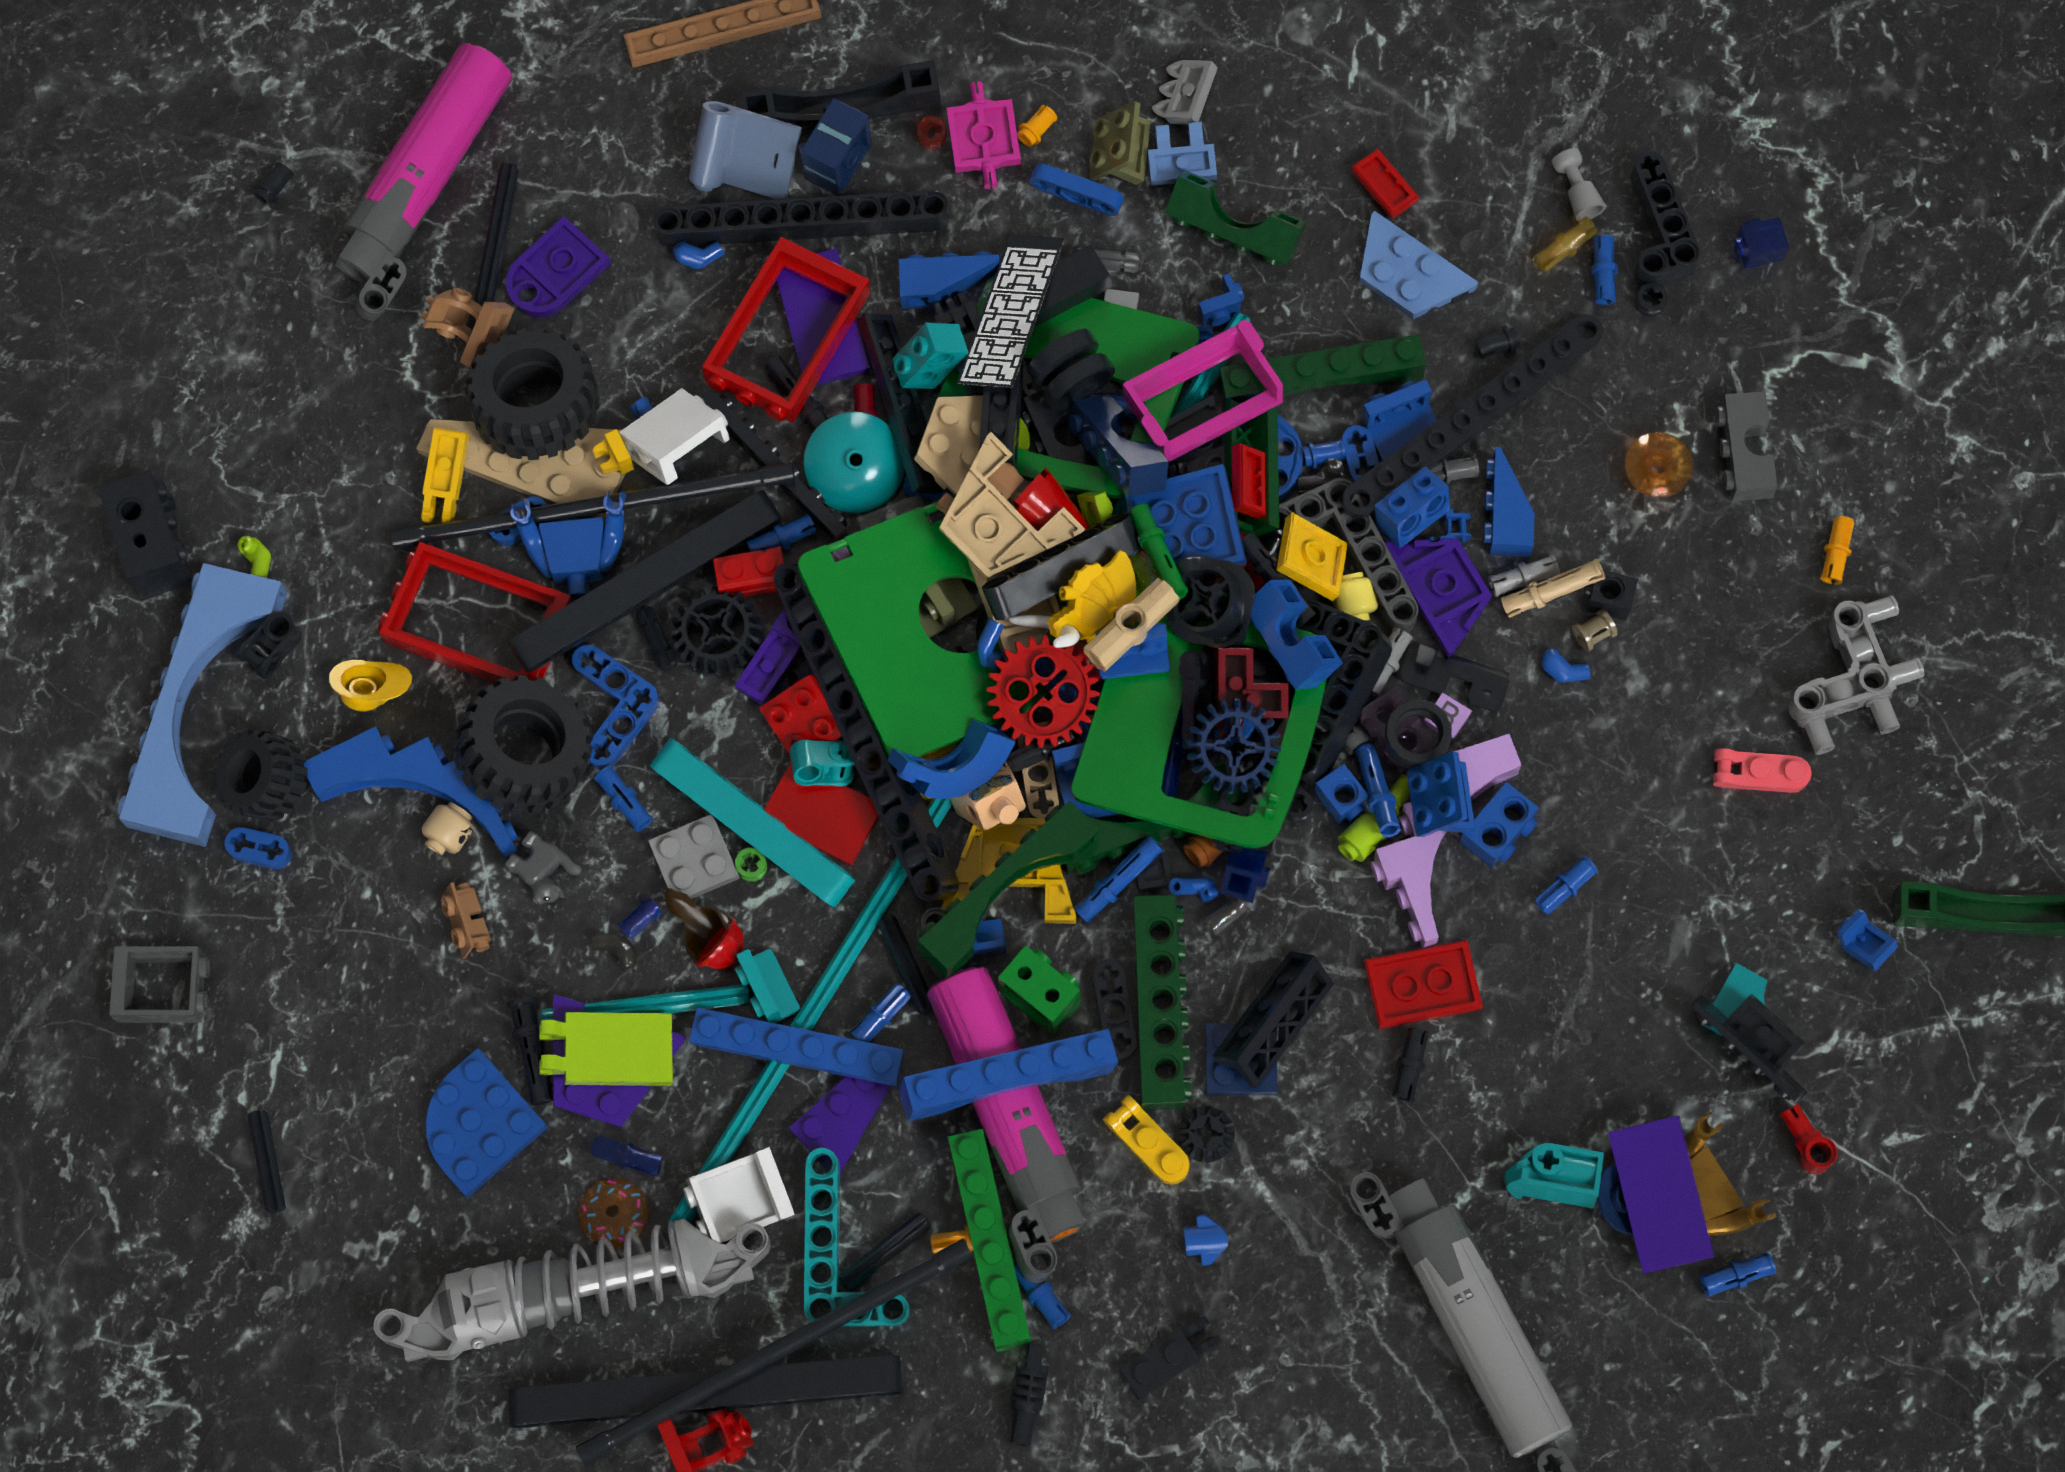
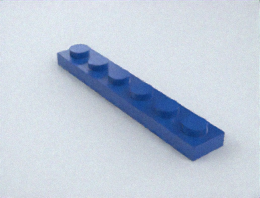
M697 1008L689 1043L695 1046L897 1087L904 1057L903 1049Z

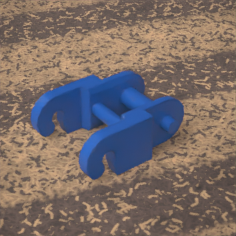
M1450 509V511L1439 518L1446 521L1447 535L1439 536L1437 540H1435V537H1429L1427 540L1438 542L1441 539H1458L1461 543H1465L1472 538V535L1467 533L1466 520H1469L1471 515L1465 513V511L1454 513V509ZM1451 521H1459V533H1452Z

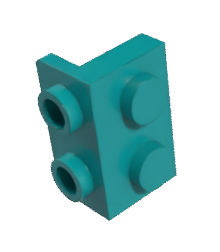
M749 949L736 955L740 965L734 969L742 986L744 987L749 984L755 995L749 1000L758 1018L765 1015L767 1022L777 1023L800 1011V1006L771 949H767L755 956H752Z

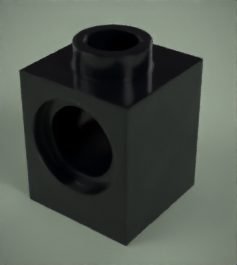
M1603 570L1605 574L1604 580L1585 586L1583 598L1589 599L1586 611L1597 613L1598 610L1604 609L1610 617L1626 621L1632 607L1638 578ZM1611 589L1617 594V598L1607 599L1601 594V590Z

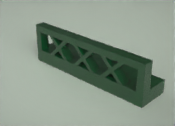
M1234 400L1225 402L1224 412L1241 403ZM1277 406L1245 422L1244 431L1239 425L1225 433V468L1231 495L1232 446L1241 443L1265 452L1266 515L1256 519L1245 514V523L1238 520V511H1235L1240 533L1248 535L1254 532L1257 538L1279 529Z

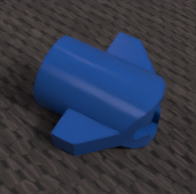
M1206 1214L1196 1215L1197 1226L1183 1228L1186 1256L1200 1255L1202 1266L1211 1265L1221 1252L1227 1248L1229 1240L1222 1225Z

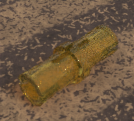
M1585 216L1567 232L1557 234L1554 242L1533 256L1534 262H1540L1537 264L1538 268L1543 273H1548L1551 268L1567 256H1574L1577 253V248L1598 234L1597 227L1591 228L1595 225L1593 221Z

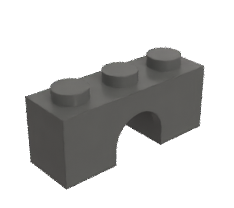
M1766 392L1725 394L1721 405L1716 407V423L1718 427H1722L1724 437L1720 438L1721 458H1726L1728 469L1724 470L1723 474L1725 490H1730L1731 501L1772 499L1778 487L1774 455L1759 456L1753 454L1747 449L1744 442L1748 437L1764 435L1768 428L1769 415Z

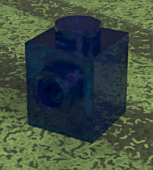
M1780 217L1764 221L1761 218L1751 219L1740 227L1737 238L1734 239L1735 254L1738 259L1742 258L1745 269L1783 261L1789 249Z
M1243 847L1241 853L1231 852L1219 894L1253 903L1258 887L1265 888L1271 868L1265 867L1266 852L1246 849L1245 847Z

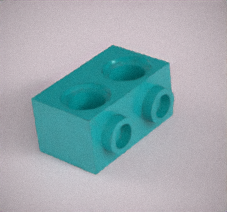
M925 323L895 355L892 361L902 388L935 389L969 352L959 324Z

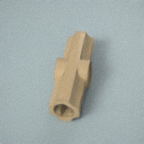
M1157 578L1132 603L1120 607L1116 612L1115 619L1084 647V653L1090 662L1098 669L1106 672L1132 646L1139 645L1145 640L1147 632L1179 602L1178 595L1167 582ZM1127 621H1136L1140 624L1134 629L1123 626Z

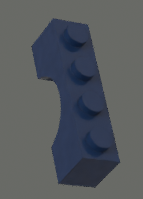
M1110 394L1073 401L1072 414L1068 417L1071 433L1075 434L1085 449L1098 461L1100 467L1104 468L1114 483L1128 497L1166 490L1168 460L1154 444L1138 443L1122 438L1124 410Z

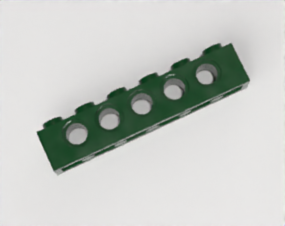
M1176 895L1134 896L1142 1109L1144 1111L1184 1109L1185 1099H1191L1192 1094L1191 1077L1184 1078L1183 1064H1190L1189 1043H1182V1030L1188 1029V1008H1181L1180 995H1187L1186 974H1179V961H1185V940H1178L1177 927L1184 926L1183 905L1176 906ZM1156 927H1163L1169 932V936L1165 940L1158 941L1151 937L1150 931ZM1157 961H1164L1169 964L1171 970L1165 975H1158L1152 971L1151 966ZM1159 995H1165L1171 999L1172 1005L1167 1009L1161 1010L1156 1008L1152 1001ZM1159 1030H1168L1173 1034L1174 1039L1168 1044H1160L1155 1040L1154 1035ZM1162 1064H1168L1174 1068L1176 1073L1169 1079H1162L1156 1074L1155 1070Z

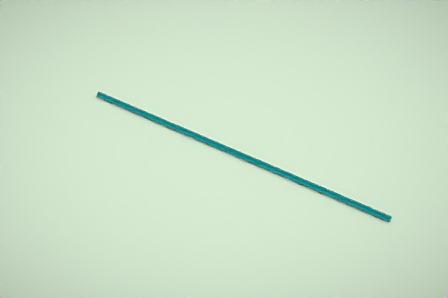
M1237 312L1233 315L1224 331L1238 325L1242 320L1250 322V318ZM1230 358L1197 374L1170 418L1204 400L1219 376L1220 367L1225 366ZM1125 498L1117 501L1113 508L1112 516L1128 513ZM1002 723L995 725V727L1000 728ZM932 798L927 806L936 829L952 805L950 798ZM897 855L790 1027L810 1031L813 1029L908 876ZM773 1061L767 1062L697 1175L728 1164L790 1065ZM685 1195L669 1219L668 1225L671 1221L674 1223L675 1220L683 1218L692 1223L698 1214L696 1207H689Z

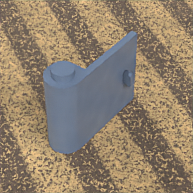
M716 101L705 102L702 106L688 179L694 184L696 189L701 191H712L713 188H717L725 183L776 200L787 199L802 127Z

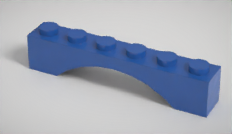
M1109 1029L906 1076L903 1077L898 1090L908 1122L942 1114L974 1101L1013 1090L1049 1083L1081 1081L1110 1074L1118 1064V1059Z

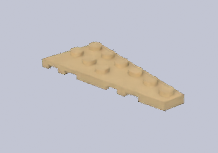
M430 419L416 448L419 454L429 457L434 427L469 433L464 471L528 496L539 497L549 504L605 496L608 490H610L609 495L616 494L625 474L621 475L620 471L603 474L600 464L607 462L610 457L602 455L599 458H595L593 448L606 439L604 434L614 429L588 428L589 433L582 440H575L576 445L568 451L562 449L558 451L557 456L548 458V455L539 456L540 460H528L527 456L516 459L509 457L507 451L505 454H500L493 450L492 445L486 444L480 437L474 422ZM606 513L595 514V515H589V516H583V517L588 518V519H589V518L604 517V519H605Z

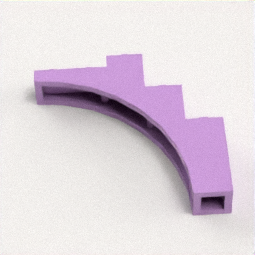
M1510 734L1455 751L1459 754V761L1466 762L1471 801L1492 786L1518 775L1521 768V763ZM1409 802L1403 804L1402 816L1398 817V822L1404 837L1410 836V838L1376 849L1374 861L1371 862V868L1376 881H1382L1385 890L1399 886L1400 889L1396 890V895L1402 910L1407 908L1412 921L1408 922V927L1414 942L1420 941L1422 948L1436 946L1439 938L1432 914L1430 882L1433 861L1439 844L1447 831H1438L1425 837H1417L1412 805Z

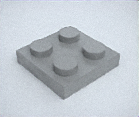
M711 814L648 840L667 887L685 893L691 899L740 879L714 816Z

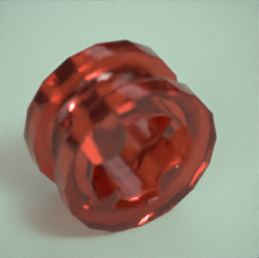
M936 116L923 118L917 126L919 143L924 148L930 150L942 147L947 139L944 121ZM931 127L936 128L937 131L934 138H928L927 135Z

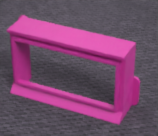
M1242 320L1238 325L1123 383L1125 403L1127 402L1154 445L1166 457L1168 462L1283 403V383L1262 354L1261 350L1264 347V343L1249 321ZM1241 353L1266 391L1168 441L1167 436L1143 402Z

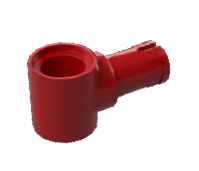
M1796 1104L1792 1109L1789 1108L1781 1113L1780 1117L1781 1119L1783 1118L1797 1141L1795 1146L1800 1152L1799 1161L1804 1170L1811 1174L1824 1173L1837 1158L1836 1145L1831 1139L1823 1137L1819 1130L1815 1131L1801 1109V1105ZM1810 1149H1822L1826 1154V1162H1815L1811 1158Z

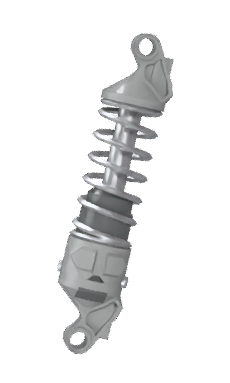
M683 1218L675 1220L674 1223L672 1221L669 1223V1237L660 1225H655L651 1234V1252L645 1253L638 1236L634 1232L628 1231L624 1240V1258L618 1259L612 1244L603 1237L598 1242L596 1265H591L585 1250L580 1245L574 1244L570 1251L569 1260L566 1258L559 1259L554 1252L548 1250L544 1254L543 1259L529 1262L522 1256L519 1257L516 1265L511 1260H507V1262L505 1260L446 1274L431 1303L419 1317H413L395 1309H385L376 1316L373 1329L383 1342L403 1349L407 1362L426 1357L437 1360H454L463 1351L481 1349L488 1345L521 1338L522 1335L525 1337L529 1332V1328L546 1324L547 1328L552 1330L555 1326L554 1322L560 1321L563 1316L572 1315L574 1321L579 1324L582 1320L581 1297L595 1294L601 1315L607 1317L609 1314L607 1291L622 1288L628 1308L634 1311L636 1308L634 1285L649 1282L655 1302L661 1304L663 1301L661 1278L675 1275L680 1291L686 1298L690 1295L691 1297L702 1295L716 1298L728 1291L734 1284L754 1280L752 1268L769 1253L771 1241L766 1230L761 1225L748 1223L738 1230V1233L729 1243L721 1244L712 1240ZM658 1233L665 1246L664 1249L660 1250L658 1248ZM751 1234H758L763 1237L762 1245L756 1250H748L744 1247L745 1239ZM631 1239L639 1255L631 1256ZM604 1246L606 1247L612 1260L605 1263ZM577 1252L585 1266L584 1268L577 1269ZM392 1319H399L401 1322L399 1332L393 1336H386L384 1333L386 1323Z

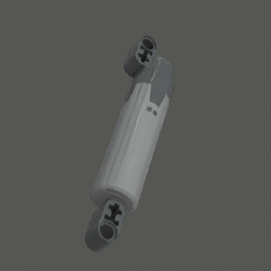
M1371 1172L1357 1174L1350 1184V1191L1367 1226L1375 1235L1381 1238H1396L1511 1457L1519 1458L1535 1451L1539 1457L1537 1461L1538 1471L1547 1472L1545 1466L1550 1463L1548 1457L1553 1455L1557 1459L1563 1458L1564 1463L1560 1466L1562 1472H1578L1571 1457L1567 1452L1559 1449L1555 1443L1556 1439L1571 1430L1573 1424L1456 1205L1441 1208L1424 1178L1390 1195L1385 1184L1378 1176ZM1367 1180L1374 1181L1377 1185L1376 1194L1370 1199L1361 1198L1359 1194L1360 1185ZM1384 1199L1386 1200V1203L1380 1204ZM1379 1205L1384 1214L1388 1217L1393 1216L1394 1219L1389 1221L1391 1228L1386 1230L1382 1226L1377 1227L1376 1224L1381 1221L1380 1217L1373 1208L1368 1212V1207Z

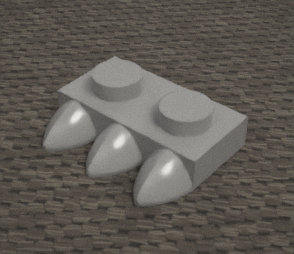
M1181 60L1169 65L1166 68L1167 72L1177 80L1166 82L1159 87V90L1164 96L1171 99L1152 106L1153 111L1158 116L1165 118L1170 124L1199 122L1218 67L1212 61Z

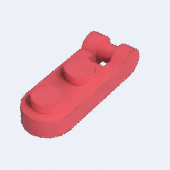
M1716 749L1714 751L1717 773L1713 774V785L1716 787L1794 793L1803 790L1811 779V767L1807 761L1798 756L1737 752L1731 749ZM1731 765L1740 766V775L1731 773Z

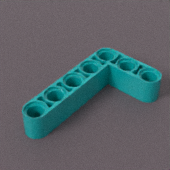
M817 1148L810 1152L806 1159L804 1312L810 1322L815 1320L812 1315V1306L818 1300H827L831 1305L832 1311L866 1293L839 1292L840 1163L836 1155L827 1148ZM820 1156H828L832 1159V1169L827 1174L820 1175L814 1171V1162ZM819 1192H828L832 1196L831 1206L823 1211L816 1210L813 1206L814 1197ZM819 1228H828L832 1234L830 1243L824 1247L816 1246L812 1239L814 1232ZM822 1263L829 1265L832 1272L829 1280L825 1283H816L812 1277L815 1266ZM902 1295L891 1299L899 1300L903 1304V1313L898 1319L891 1320L885 1317L883 1310L886 1303L867 1312L863 1318L852 1320L841 1327L901 1326L909 1318L910 1306L907 1300Z

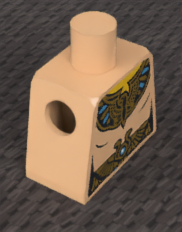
M1006 761L1000 770L985 784L963 796L950 798L955 812L982 830H988L1001 822L1011 824L1017 819L1019 812L1026 808L1018 783Z

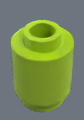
M1370 811L1366 815L1361 814L1338 836L1340 843L1338 849L1348 860L1363 862L1386 839L1380 833L1375 815Z

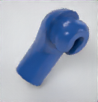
M717 241L703 249L686 242H679L673 249L675 259L680 264L694 269H702L725 255Z
M988 619L978 640L977 648L980 664L984 668L989 667L991 670L996 671L999 668L994 664L995 660L1003 662L1004 659L1001 653L994 651L1004 625Z
M1554 648L1547 649L1542 653L1541 664L1543 669L1557 682L1565 683L1590 679L1588 663L1570 665L1560 655L1559 651Z
M1209 877L1173 878L1169 883V890L1173 895L1200 894V898L1204 902L1212 901L1218 896V889L1215 887L1216 882Z

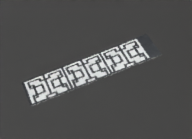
M1012 234L1009 236L968 350L969 353L959 375L958 384L1013 387L1064 238Z

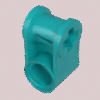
M801 740L791 746L789 750L793 777L797 784L801 786L828 785L843 787L853 781L854 771L852 767L855 763L844 741Z

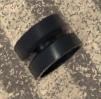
M1089 329L1075 330L1054 341L1038 353L1027 367V372L1037 386L1046 387L1044 398L1054 411L1068 409L1072 407L1073 401L1089 398L1100 390L1115 373V367L1107 355L1096 353L1099 343Z

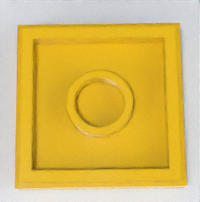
M1292 512L1285 518L1277 571L1333 601L1340 595L1348 543Z

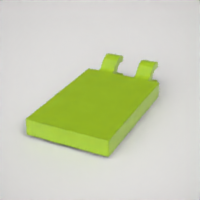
M565 1012L564 1022L541 1020L539 1040H564V1057L541 1055V1060H539L540 1075L562 1074L564 1075V1085L671 1086L673 1083L672 1014Z

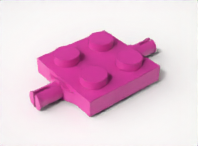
M978 81V94L976 93L975 82L969 85L972 101L963 106L947 108L955 172L982 171L984 188L990 189L989 177H991L992 189L998 187L995 169L1020 165V150L1012 99L1000 101L985 99L983 83Z

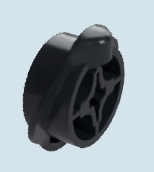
M1188 556L1180 559L1176 563V567L1185 586L1188 588V592L1167 613L1171 629L1181 639L1193 644H1202L1213 648H1235L1242 645L1246 640L1255 600V588L1250 575L1241 566L1231 561L1217 560L1206 556ZM1225 578V581L1221 584L1215 583L1212 586L1207 584L1212 579ZM1208 619H1212L1214 621L1209 626H1196L1201 620L1205 622Z

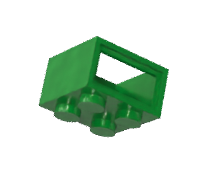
M1025 945L998 977L999 991L1002 996L1054 1037L1081 1006L1080 989L1077 988L1079 982L1068 972L1063 970L1059 973L1050 966L1052 960L1041 950L1036 948L1032 951ZM1027 972L1031 974L1028 980H1022ZM1051 990L1059 999L1056 1002L1047 1001L1045 995L1048 991Z

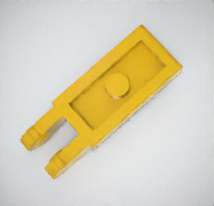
M434 427L422 494H425L421 514L423 522H432L437 504L436 497L445 498L442 523L454 521L457 508L456 500H459L469 433Z

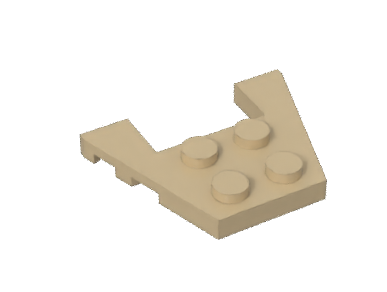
M992 432L987 435L939 527V530L986 578L992 577L1080 535L1085 530L1063 507L1039 531H1036L988 481V478L1013 454Z

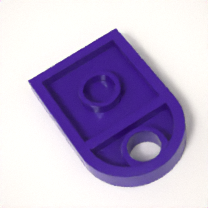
M563 216L511 265L506 277V289L512 304L523 314L531 317L551 316L561 311L611 264V261L603 251ZM525 289H534L537 295L532 301L524 302L519 299L520 293Z

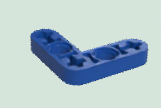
M583 645L576 649L572 656V663L576 672L583 679L619 702L595 733L590 744L593 749L589 763L594 768L602 770L610 765L613 767L657 710L659 696L652 684L593 645ZM594 655L596 665L602 668L600 676L597 669L591 665L583 668L581 659L583 657L589 659ZM614 672L622 673L625 676V682L619 688H611L606 684L608 676ZM648 692L651 702L649 704L644 702L640 704L636 710L640 716L637 719L626 707L629 706L633 711L638 705L636 695L644 696ZM620 718H627L632 721V728L626 734H618L613 730L614 723ZM608 733L614 741L620 744L616 746L612 741L607 749L610 756L607 759L600 757L599 760H596L595 749L603 750L607 746L609 740L605 735Z

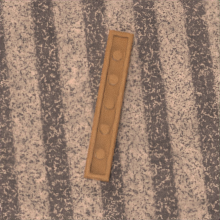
M752 0L624 34L632 67L634 68L822 17L817 0Z

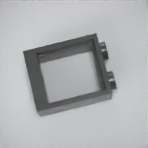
M114 946L109 1015L117 1023H201L202 1012H206L208 1008V995L203 990L204 978H209L210 975L209 957H206V954L198 946ZM136 963H191L188 1009H133Z

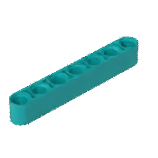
M669 738L649 765L658 774L830 906L835 908L856 879L801 836L795 835L788 830L784 823L772 814L770 815L765 812L764 807L676 740Z

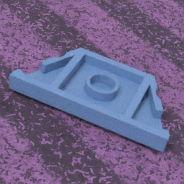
M1376 211L1371 214L1359 280L1365 287L1412 319L1428 313L1431 308L1441 307L1450 303L1452 298L1467 291L1471 293L1476 290L1478 281Z

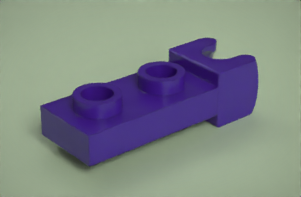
M785 609L772 625V630L734 685L737 691L762 706L768 702L781 679L786 675L800 652L803 651L794 630L789 628L791 624Z

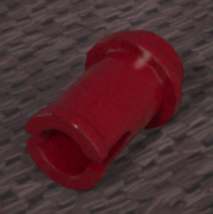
M862 383L853 387L854 412L867 413L878 418V414L874 412L875 387L873 385Z

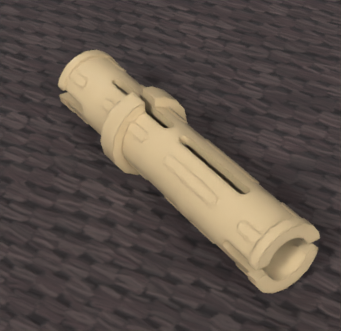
M1596 558L1539 583L1536 581L1531 582L1529 587L1514 594L1501 598L1506 614L1511 618L1535 607L1539 609L1545 607L1547 602L1604 580L1605 574L1599 560Z

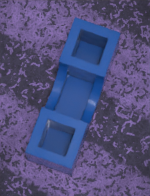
M1270 580L1255 594L1250 621L1260 631L1268 644L1269 652L1278 660L1283 668L1287 681L1295 689L1317 688L1343 662L1326 635L1305 636L1303 639H1299L1296 632V622L1300 614L1308 607L1291 580Z

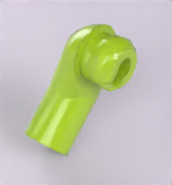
M243 536L238 541L237 548L252 564L250 574L267 578L271 553L257 538Z

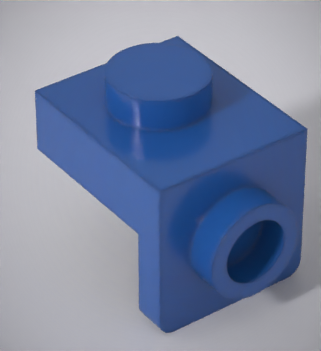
M1229 273L1222 275V290L1224 294L1199 303L1198 317L1202 327L1211 324L1212 326L1222 325L1228 322L1235 313H1240L1244 294L1239 282L1233 283Z
M1858 909L1852 917H1847L1837 932L1843 951L1873 971H1876L1898 948L1896 939L1868 921L1866 912Z

